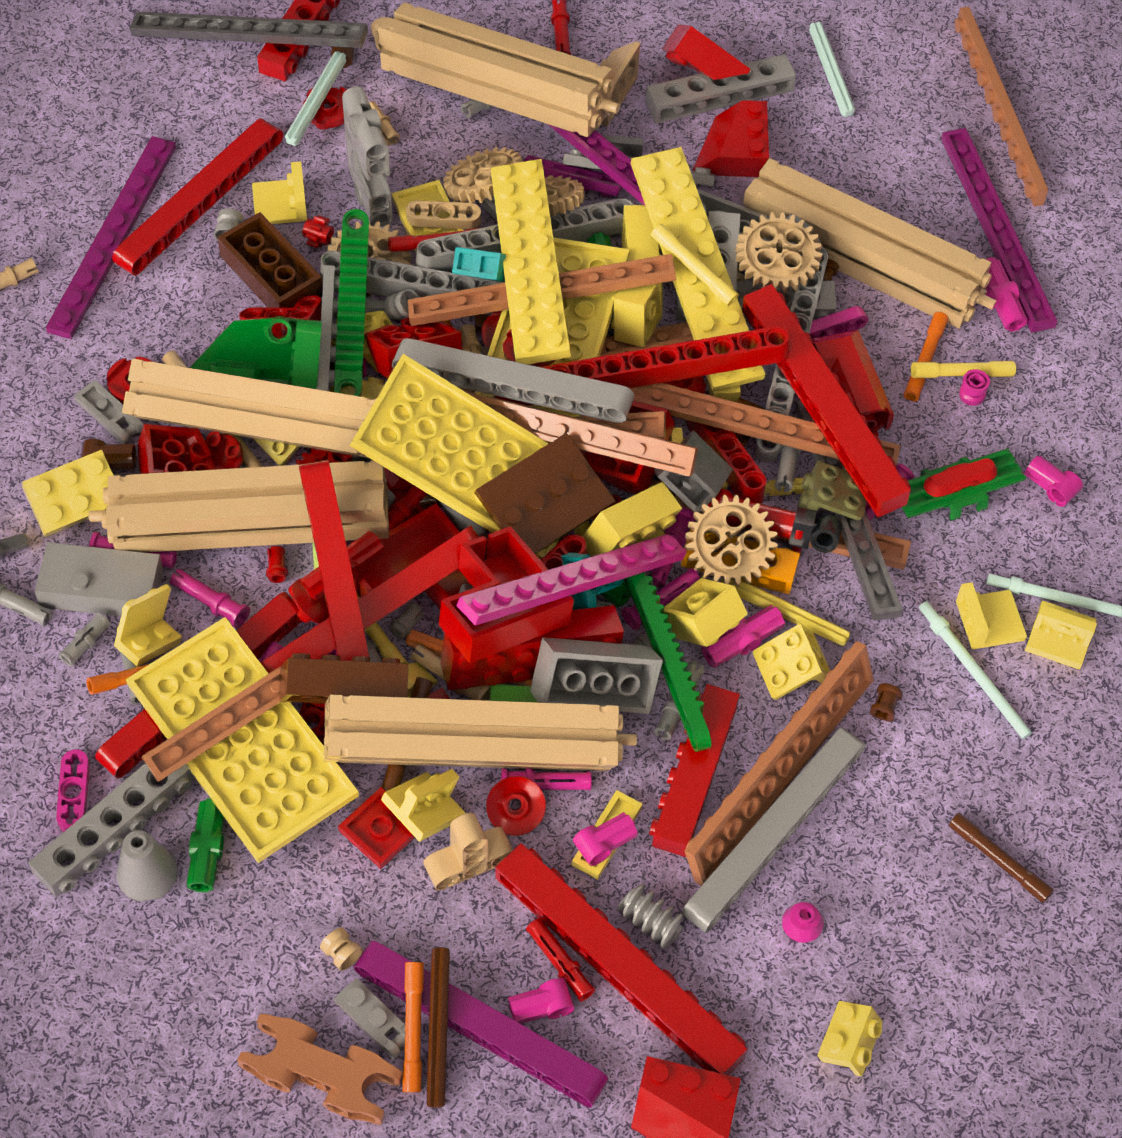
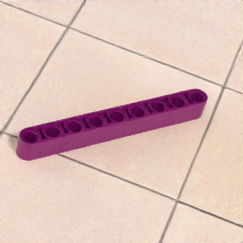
M370 941L353 966L354 970L361 977L366 978L368 981L406 1002L404 990L405 962L412 961L376 941ZM424 969L422 1012L429 1015L431 972ZM449 983L447 1027L497 1056L499 1055V1057L585 1107H593L609 1080L606 1074Z

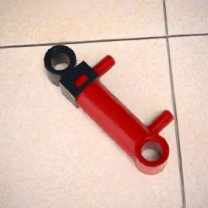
M721 489L715 497L719 504L722 503L724 495L727 496L729 502H733L734 499L733 494L725 489ZM739 499V503L743 504L745 500ZM749 501V507L751 508L757 504L756 502ZM760 504L757 512L759 514L768 512L765 522L774 521V525L769 531L777 532L779 537L790 539L788 545H791L790 550L800 553L801 556L802 548L808 549L809 542L815 550L821 553H829L837 548L842 530V524L837 517L824 514L815 520L817 511L798 507L797 512ZM736 516L726 518V522L730 527L741 525L739 518ZM747 525L745 528L751 529V526Z

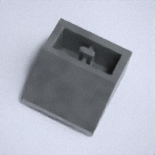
M693 430L681 442V444L698 448L693 476L689 477L657 468L654 471L658 478L694 512L700 513L702 511V504L708 505L712 498L717 496L733 469Z

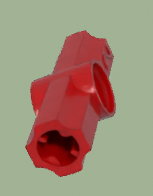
M368 531L347 546L353 580L360 575L364 566L385 552L384 546L374 532ZM319 567L300 579L301 584L312 599L318 600L325 595Z

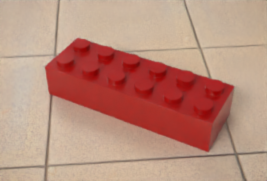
M615 605L572 610L570 625L472 663L466 660L446 633H444L440 665L448 690L468 689L485 685L494 686L508 682H523L533 679L542 637L621 644L624 630Z

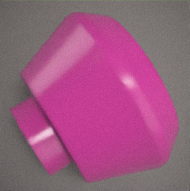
M800 902L786 909L782 917V927L787 936L792 940L807 943L820 936L824 927V920L814 905Z

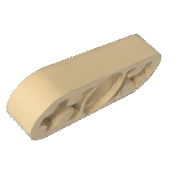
M413 201L406 207V219L414 227L472 229L478 227L481 223V209L474 203ZM442 211L451 214L448 218H439L437 216ZM467 214H472V218H467Z

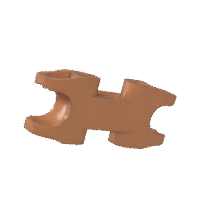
M268 1014L259 1015L256 1021L258 1023L257 1028L277 1040V1044L273 1051L267 1055L260 1056L249 1052H241L237 1062L242 1069L256 1076L264 1084L287 1093L291 1091L296 1080L312 1087L316 1084L315 1088L328 1093L323 1106L329 1111L351 1120H361L377 1125L382 1124L385 1118L384 1110L366 1100L363 1096L364 1091L370 1084L379 1081L399 1086L403 1079L402 1071L383 1060L378 1054L359 1046L351 1045L345 1057L315 1046L313 1044L318 1033L313 1028L291 1018L276 1017Z

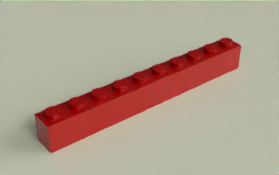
M770 284L744 295L742 312L754 330L778 326L787 330L789 334V355L784 361L776 364L876 516L879 518L907 505L911 492L908 480L905 477H901L898 473L895 461L891 456L886 455L882 449L879 437L876 434H872L868 428L865 416L862 413H858L854 407L852 397L849 393H845L840 386L836 373H831L827 367L824 355L821 352H817L813 346L810 334L803 331L797 315L787 307L783 294L777 292L773 284Z
M521 843L495 867V878L538 918H541L544 924L702 1069L730 1075L745 1059L748 1050L745 1047V1041L737 1033H730L723 1027L721 1019L714 1012H707L701 1007L699 1000L691 991H684L676 984V979L669 971L658 968L646 950L636 948L624 930L614 928L608 922V918L599 908L593 909L586 902V898L577 888L571 889L564 882V878L555 868L549 869L542 862L543 860L537 851L532 848L527 849Z

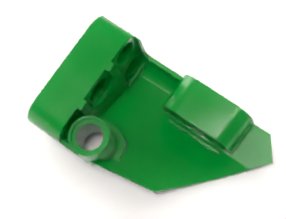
M283 316L234 320L190 368L317 389L322 321L286 318ZM276 323H283L288 331L284 336L279 337L273 334L272 326Z

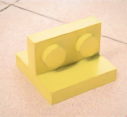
M1042 600L1025 651L1080 670L1088 645L1095 632L1097 619Z
M453 769L442 774L436 773L433 776L428 772L423 773L386 791L381 799L419 842L450 827L454 819L465 814L464 810L450 797L459 779L458 774Z

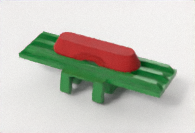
M1009 448L973 460H969L965 456L960 458L958 462L933 470H921L920 477L908 480L911 492L907 505L903 506L902 509L909 519L942 507H949V518L953 521L960 518L962 507L977 503L976 510L978 512L986 510L989 501L986 493L1025 481L1026 476Z

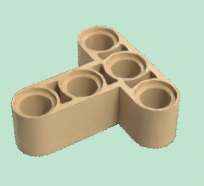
M466 813L454 819L450 824L451 846L430 854L425 858L423 864L435 889L440 891L446 889V885L451 887L475 877L474 874L477 876L494 869L513 851V848L502 827H495L483 832L475 814Z

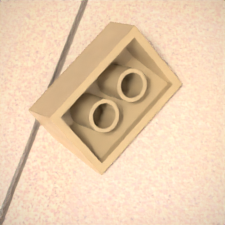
M636 41L613 50L607 59H603L600 65L612 68V79L614 80V88L611 92L612 100L620 105L638 77L640 43ZM612 112L610 115H607L601 124L608 127L616 113Z

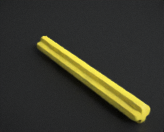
M730 580L728 584L735 586L740 598L763 609L770 605L777 607L784 619L796 625L802 624L813 633L840 646H845L850 637L848 630L754 585L747 584L743 580H741L739 587H736L734 580Z

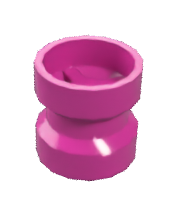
M978 369L969 370L965 373L959 390V397L965 404L976 406L984 401L990 384L988 375Z

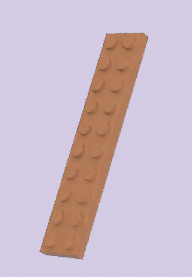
M856 641L849 650L844 652L840 662L833 670L826 674L824 681L817 690L811 692L808 701L800 710L793 714L791 721L785 729L776 735L771 746L766 752L760 754L757 763L748 773L742 776L738 786L731 794L724 798L720 808L713 816L706 820L704 827L697 836L688 842L684 851L694 881L698 885L702 886L780 797L874 681L865 644Z

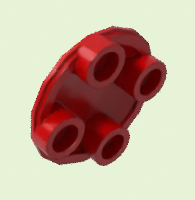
M216 431L209 433L205 442L212 453L211 459L215 467L219 469L240 468L243 462L241 443L234 436L228 434H219Z
M300 579L289 587V594L293 597L298 608L297 615L304 623L313 621L320 624L329 618L325 595L318 600L312 599L301 584Z

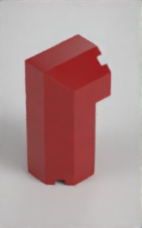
M859 330L812 339L813 346L817 352H821L824 355L827 367L831 373L834 372L838 376L840 386L844 392L849 393L852 397L854 407L858 413H862L865 416L868 428L872 434L879 436L878 430L884 427L885 431L889 429L892 425L894 413Z

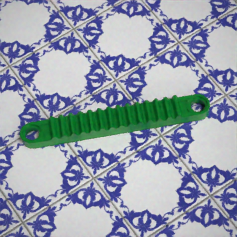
M351 209L344 214L342 220L334 392L340 393L343 387L352 386L356 390L353 396L361 397L369 218L366 212L360 209ZM352 219H360L363 225L355 229L349 226V222Z
M643 572L624 578L652 649L663 660L661 671L694 751L699 752L711 748V737L703 718L704 703L699 701L700 693L695 691L696 683L691 681L692 673L687 671V662H683L684 654L679 652L680 644L675 642V633H671L672 625L667 623L668 615L664 614V605L660 604V596L656 595V586H652V577L645 576Z

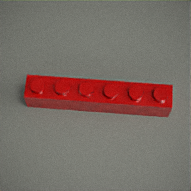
M706 684L703 694L700 693L699 701L704 703L703 718L711 737V748L695 752L689 738H687L686 743L680 742L676 754V759L680 760L677 768L671 767L667 779V784L671 785L669 792L662 793L658 809L662 810L660 818H654L650 827L649 835L653 836L652 847L686 857L684 850L694 836L738 707L739 693Z

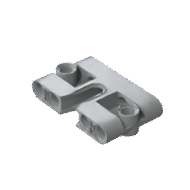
M351 87L344 92L342 97L348 169L355 184V193L360 207H364L371 226L380 221V228L392 222L391 192L386 176L390 175L389 149L381 132V122L377 110L371 108L362 87Z

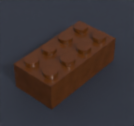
M261 212L217 237L220 257L266 307L294 308L298 300L303 297L312 295L322 297V276Z
M297 653L292 654V658H288L280 666V702L325 703L330 695L408 698V664H401L398 658H383L382 662H370V657L357 656L352 657V661H340L341 656L323 655L322 659H310V654Z

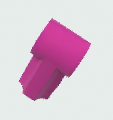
M1036 456L1024 473L1045 489L1048 498L1060 507L1065 506L1083 488L1081 479L1071 471L1062 472L1042 456Z
M623 812L598 827L591 825L582 829L575 835L573 842L589 866H595L608 858L612 850L637 837L638 831L631 817Z
M564 978L546 981L539 986V989L508 997L512 1018L519 1024L547 1016L549 1019L560 1018L559 1014L562 1017L567 1016L575 1009Z

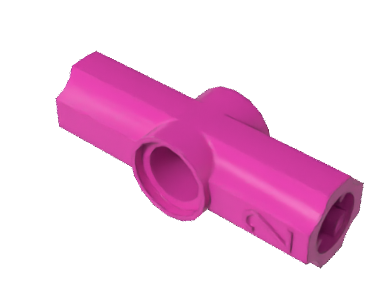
M995 257L987 258L986 260L992 262L989 270L992 277L986 287V296L997 300L994 308H996L1005 330L1010 332L1018 331L1028 321L1019 302L1018 286L1015 281H1009L1000 260H997Z
M770 605L747 619L742 618L736 627L729 629L721 635L715 644L708 647L701 646V652L710 666L716 668L738 654L746 655L749 653L748 650L752 652L761 644L763 639L784 628L785 621L783 620L782 613L777 607Z

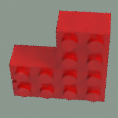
M437 504L432 505L389 531V538L379 539L384 546L385 552L364 566L360 575L354 580L356 592L360 593L361 596L459 533L458 529ZM458 568L424 591L440 610L442 599L458 594L463 584H471Z
M511 526L488 535L486 560L484 558L487 539L484 536L461 544L459 570L474 588L441 600L439 626L469 663L570 625L574 602L570 595L479 625H474L457 607L461 596L548 570Z

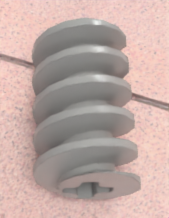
M642 883L630 890L622 899L616 911L624 910L623 917L626 919L633 917L632 924L639 927L643 925L642 932L646 935L652 933V941L659 942L662 940L661 948L665 950L682 932L684 926L680 923L683 915L679 914L672 918L671 915L674 909L672 906L663 911L661 908L665 900L661 898L655 903L652 902L655 892L651 891L644 895L643 891L646 885Z

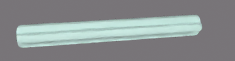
M813 22L810 24L809 31L839 110L843 117H851L854 115L855 107L823 24L821 22Z
M336 51L332 55L285 135L287 144L296 146L300 142L346 63V55L344 53Z

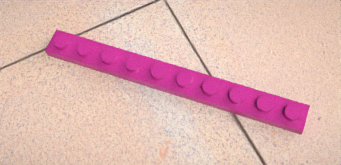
M665 534L461 596L457 607L474 625H479L684 559L687 551L670 534Z

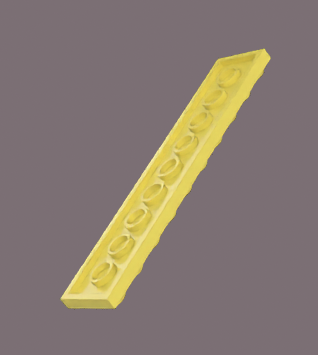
M682 147L632 158L631 166L653 228L655 229L659 224L665 226L696 258L718 278L723 279L734 289ZM660 245L663 255L672 254ZM672 254L676 280L673 283L693 339L699 340L749 331L738 299L730 306H727L702 280ZM762 366L710 374L707 375L712 392L763 380L765 372Z
M542 159L492 167L491 175L501 252L506 254L503 268L515 360L518 363L528 365L571 357Z

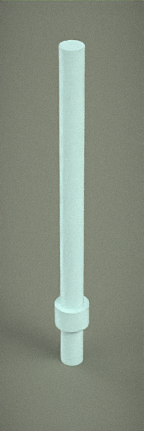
M989 573L986 584L1008 589L1013 594L1025 593L1122 617L1121 605L1023 582L1022 578L1014 576L1006 578Z
M928 601L922 603L919 609L931 623L930 628L934 633L944 639L1020 737L1025 739L1030 736L1031 730L949 629L951 625L943 616L940 617Z

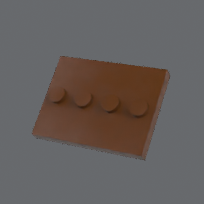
M567 433L477 488L474 492L498 528L501 530L511 526L535 555L615 503V499Z

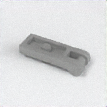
M93 380L74 395L75 401L107 429L120 444H128L132 436L141 434L143 423L137 417L123 414V404L96 380ZM126 422L129 426L122 429L120 426Z
M358 978L354 979L334 998V1002L391 1059L395 1060L401 1054L400 1050L405 1046V1024ZM394 1030L398 1035L393 1040L388 1039L386 1036Z

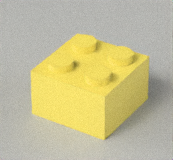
M663 283L623 289L613 294L611 300L614 301V316L611 328L614 329L615 341L645 347L663 316Z
M700 578L664 607V614L668 615L667 623L672 625L671 632L675 633L676 639L705 647L715 644L721 635L729 629L736 627L740 620L748 614L735 586Z

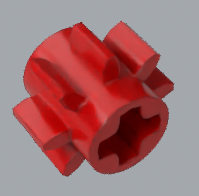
M318 215L314 216L313 219L309 218L306 220L302 230V236L308 238L306 245L318 249L323 244L328 245L331 242L334 227L328 225L330 219Z

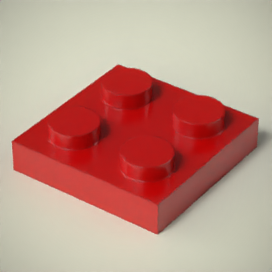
M382 787L338 825V831L379 869H382L415 838L381 800L386 792Z

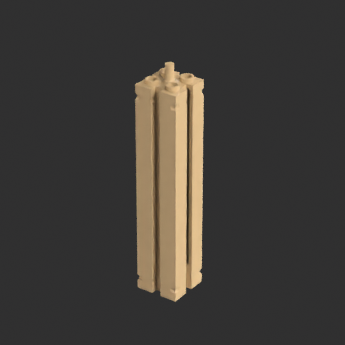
M405 2L394 11V19L388 17L378 27L379 44L384 46V49L380 52L381 69L394 71L395 74L573 133L578 132L579 135L589 137L595 129H598L607 115H610L612 112L617 114L620 110V104L612 100L611 92L614 88V80L612 79V68L598 66L597 63L431 10L413 7L412 4Z
M771 158L768 159L760 170L759 177L757 179L754 178L745 191L743 205L746 208L769 217L771 212H773L776 218H780L782 212L786 213L787 217L792 213L805 220L809 226H812L813 232L811 235L818 234L822 247L828 253V259L838 263L839 272L931 316L935 312H943L949 318L948 323L958 329L961 328L964 321L970 322L976 310L974 308L976 303L993 310L997 300L986 296L987 290H985L992 277V274L989 273L992 262L984 258L979 259L969 251L786 165L782 166Z
M132 359L128 377V381H131L129 392L126 391L123 414L144 420L369 458L349 445L376 399Z
M374 460L369 463L364 461L329 463L345 541L357 540L368 531L374 532L379 539L389 538L388 486L384 467ZM299 465L132 474L125 477L120 475L108 476V487L103 488L104 504L109 505H107L106 510L89 511V521H102L103 529H107L108 542L113 543L115 550L143 553L314 543Z
M330 695L325 702L323 762L608 771L618 766V761H622V745L636 746L637 743L636 734L617 733V731L621 732L623 729V715L619 714V706L614 705L600 706Z

